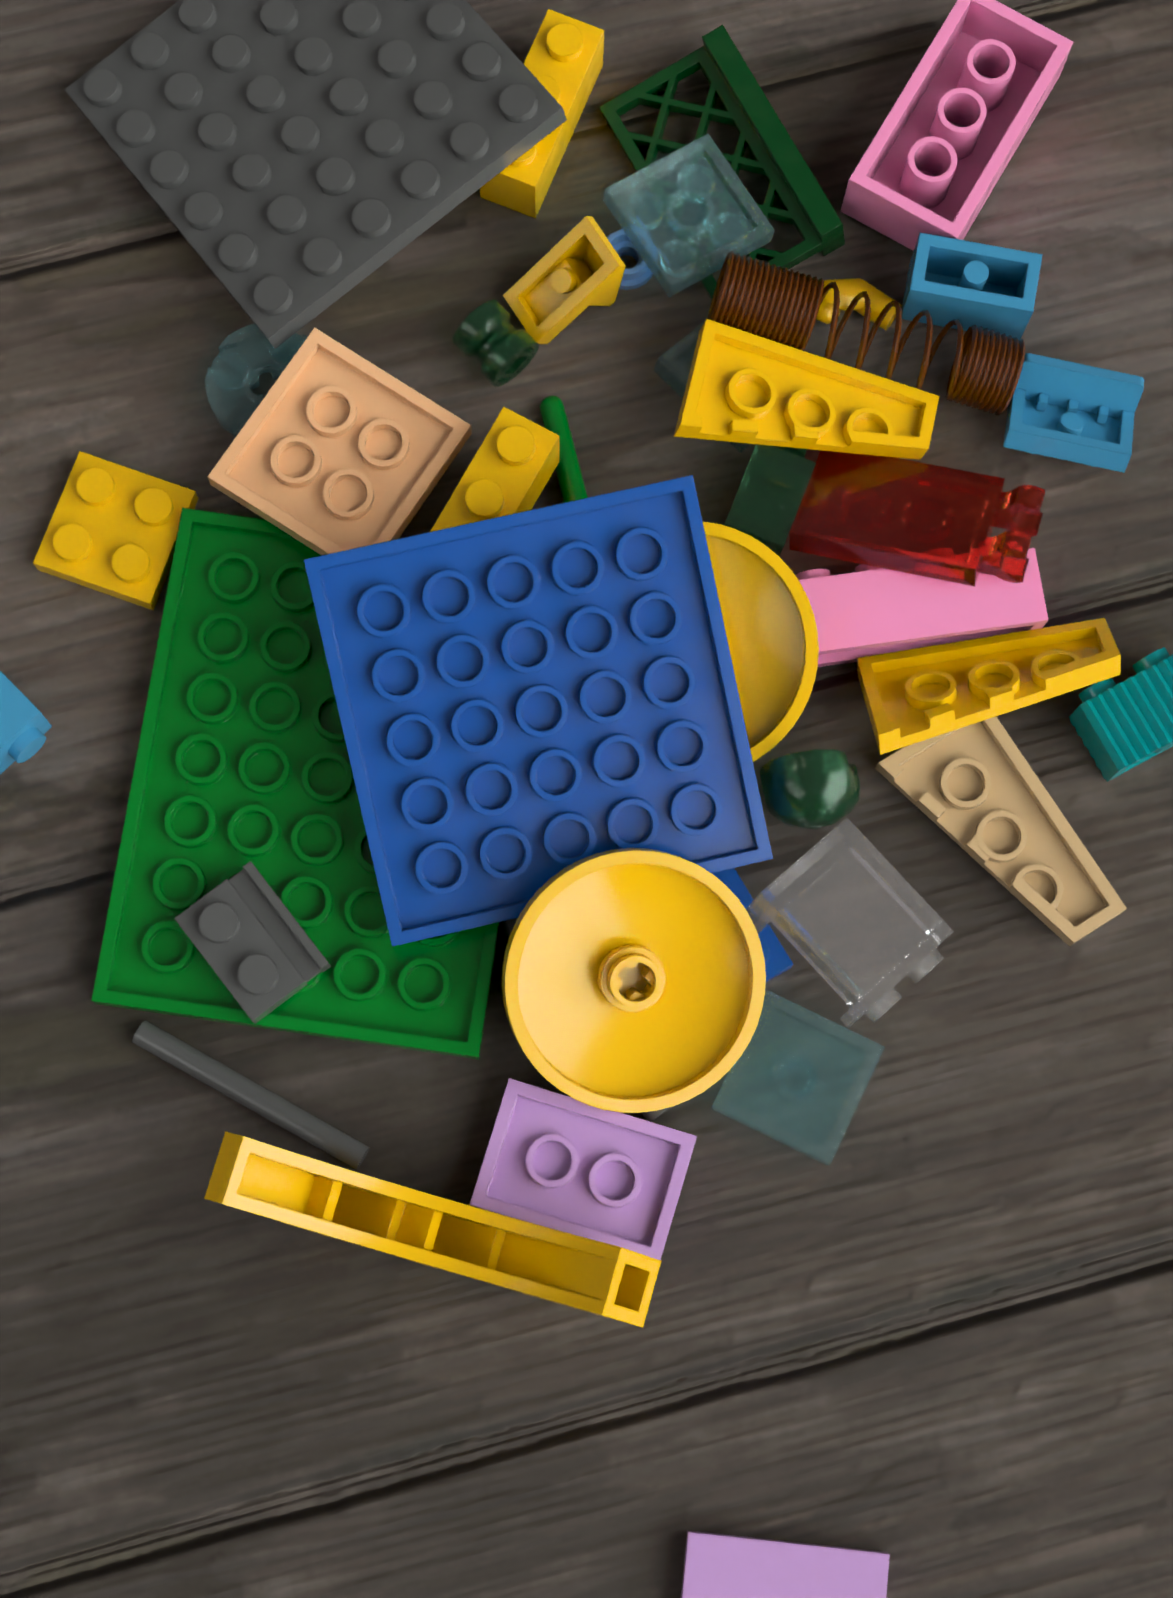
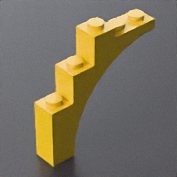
M229 1132L224 1134L204 1197L206 1200L320 1235L642 1328L661 1264L660 1260L619 1246L438 1197Z

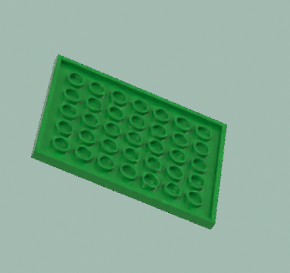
M182 508L91 1001L105 1006L479 1059L500 922L392 947L304 559L322 555L265 519ZM250 861L331 966L325 972L319 973L307 982L305 987L256 1024L248 1017L174 919L223 881L231 879L243 870V866Z

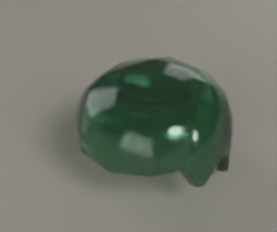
M814 749L789 753L771 759L760 768L759 774L762 791L770 814L790 827L818 830L834 825L848 815L860 799V779L856 765L849 764L846 754L836 749Z

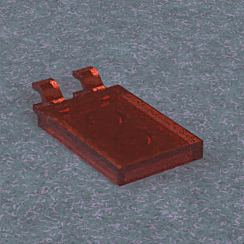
M820 450L789 532V550L975 586L979 573L994 575L1008 582L1020 583L1024 581L1029 564V558H1026L1031 538L1037 536L1043 518V513L1040 510L1046 490L1034 485H1021L1011 491L1004 492L1005 478L895 457ZM993 527L1010 530L991 537Z

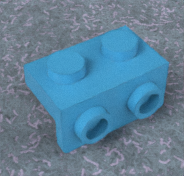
M1026 353L1016 389L1008 404L1003 447L1125 473L1132 455L1134 416L1144 390V379L1136 375Z

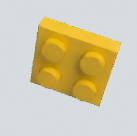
M79 451L33 564L41 572L154 611L172 566L182 508L195 509L199 498L194 490Z

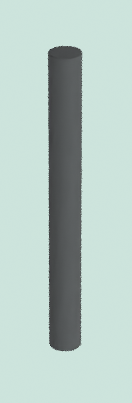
M146 1020L141 1023L132 1039V1043L356 1170L360 1167L370 1147Z

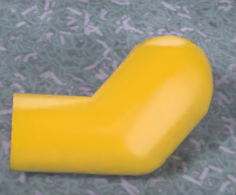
M861 278L823 280L824 288L831 282H836L839 288V314L841 310H846L853 298L862 291H867L871 301L870 321L875 323L883 308L889 302L895 301ZM833 288L828 291L823 299L816 318L825 324H830L832 319ZM864 297L858 301L853 309L862 316L865 313ZM895 307L888 311L879 326L885 331L896 318Z

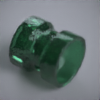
M495 299L483 303L471 312L460 324L453 336V343L465 356L475 357L481 363V373L495 387L505 385L520 374L539 349V344L526 330H517L510 323V313Z

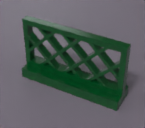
M723 25L702 36L704 46L600 106L604 119L711 300L717 285L715 278L710 272L716 250L733 251L734 254L739 253L740 255L745 254L747 257L751 256L752 260L757 258V260L768 261L770 265L775 263L776 267L781 265L782 269L787 267L789 270L820 251L823 256H826L845 245L843 223ZM701 69L710 84L705 106L675 100L674 96L678 82ZM666 89L664 97L657 96V94ZM717 97L726 111L714 108ZM638 105L660 109L652 137L628 132L620 116ZM670 112L701 118L693 146L662 139ZM710 121L736 127L740 136L734 155L703 149ZM637 146L648 149L646 160H644ZM746 146L755 160L743 158ZM658 151L689 158L681 186L657 181L652 172ZM699 160L730 167L723 195L691 188ZM739 170L765 175L769 182V188L764 205L732 198ZM666 195L678 198L675 209H673ZM776 196L785 210L773 207ZM687 200L719 207L711 236L688 231L684 228L681 221ZM728 209L760 217L752 245L720 238ZM769 219L794 224L803 239L801 243L783 253L761 248ZM694 244L707 247L704 260Z

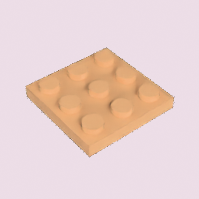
M314 327L207 477L211 486L318 554L327 555L399 539L469 439L472 430L469 423Z

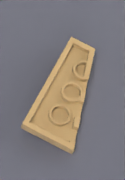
M992 717L905 746L876 765L875 769L1068 946L1073 945L1127 909L997 717Z

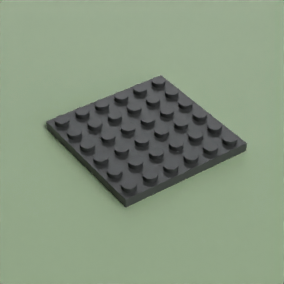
M179 0L65 89L74 104L274 349L567 120L563 107L466 0Z

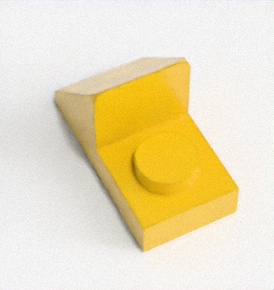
M585 216L522 276L503 297L535 344H548L588 306H611L616 301L626 265L592 216Z

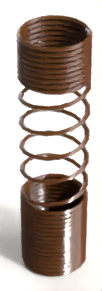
M733 251L727 254L717 281L707 319L804 351L811 336L819 307L828 291L833 288V313L824 358L831 360L848 318L858 301L864 297V323L855 368L861 370L866 354L881 322L888 311L895 307V333L885 378L891 380L900 354L913 328L921 317L926 316V342L915 388L921 390L928 368L941 341L953 325H957V351L948 380L945 396L947 401L954 400L955 403L960 402L961 405L966 404L967 407L972 406V408H978V410L983 409L984 412L989 411L990 414L995 413V415L1002 414L1010 403L1025 358L1026 347L1023 339L1018 340L1017 337L1012 338L1011 335L1006 336L1005 333L1000 334V332H994V330L989 331L988 328L983 329L982 326L977 327L976 324L970 326L963 336V327L959 319H953L944 326L931 347L933 333L932 318L928 310H922L912 319L900 340L902 311L898 301H891L883 308L868 335L871 301L867 291H862L853 298L837 327L840 291L836 282H831L824 288L822 278L817 279L816 276L812 278L810 274L806 276L805 273L800 274L799 271L794 272L793 269L788 271L787 267L782 269L781 265L776 267L775 263L770 265L769 262L764 263L763 260L758 261L757 258L752 260L751 256L746 258L745 254L740 256L739 253L734 254Z

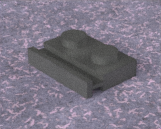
M250 861L243 866V870L231 879L223 881L174 919L248 1017L256 1024L305 987L307 982L319 973L325 972L331 966Z

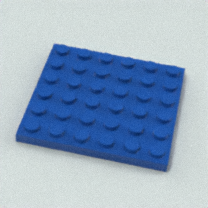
M693 475L304 559L392 947L518 918L532 896L551 877L576 861L596 853L624 848L659 850L689 860L710 873L773 859Z

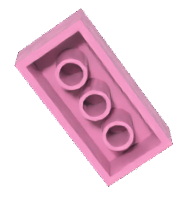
M957 0L849 178L841 212L913 251L920 233L963 240L1059 79L1074 42L996 0Z

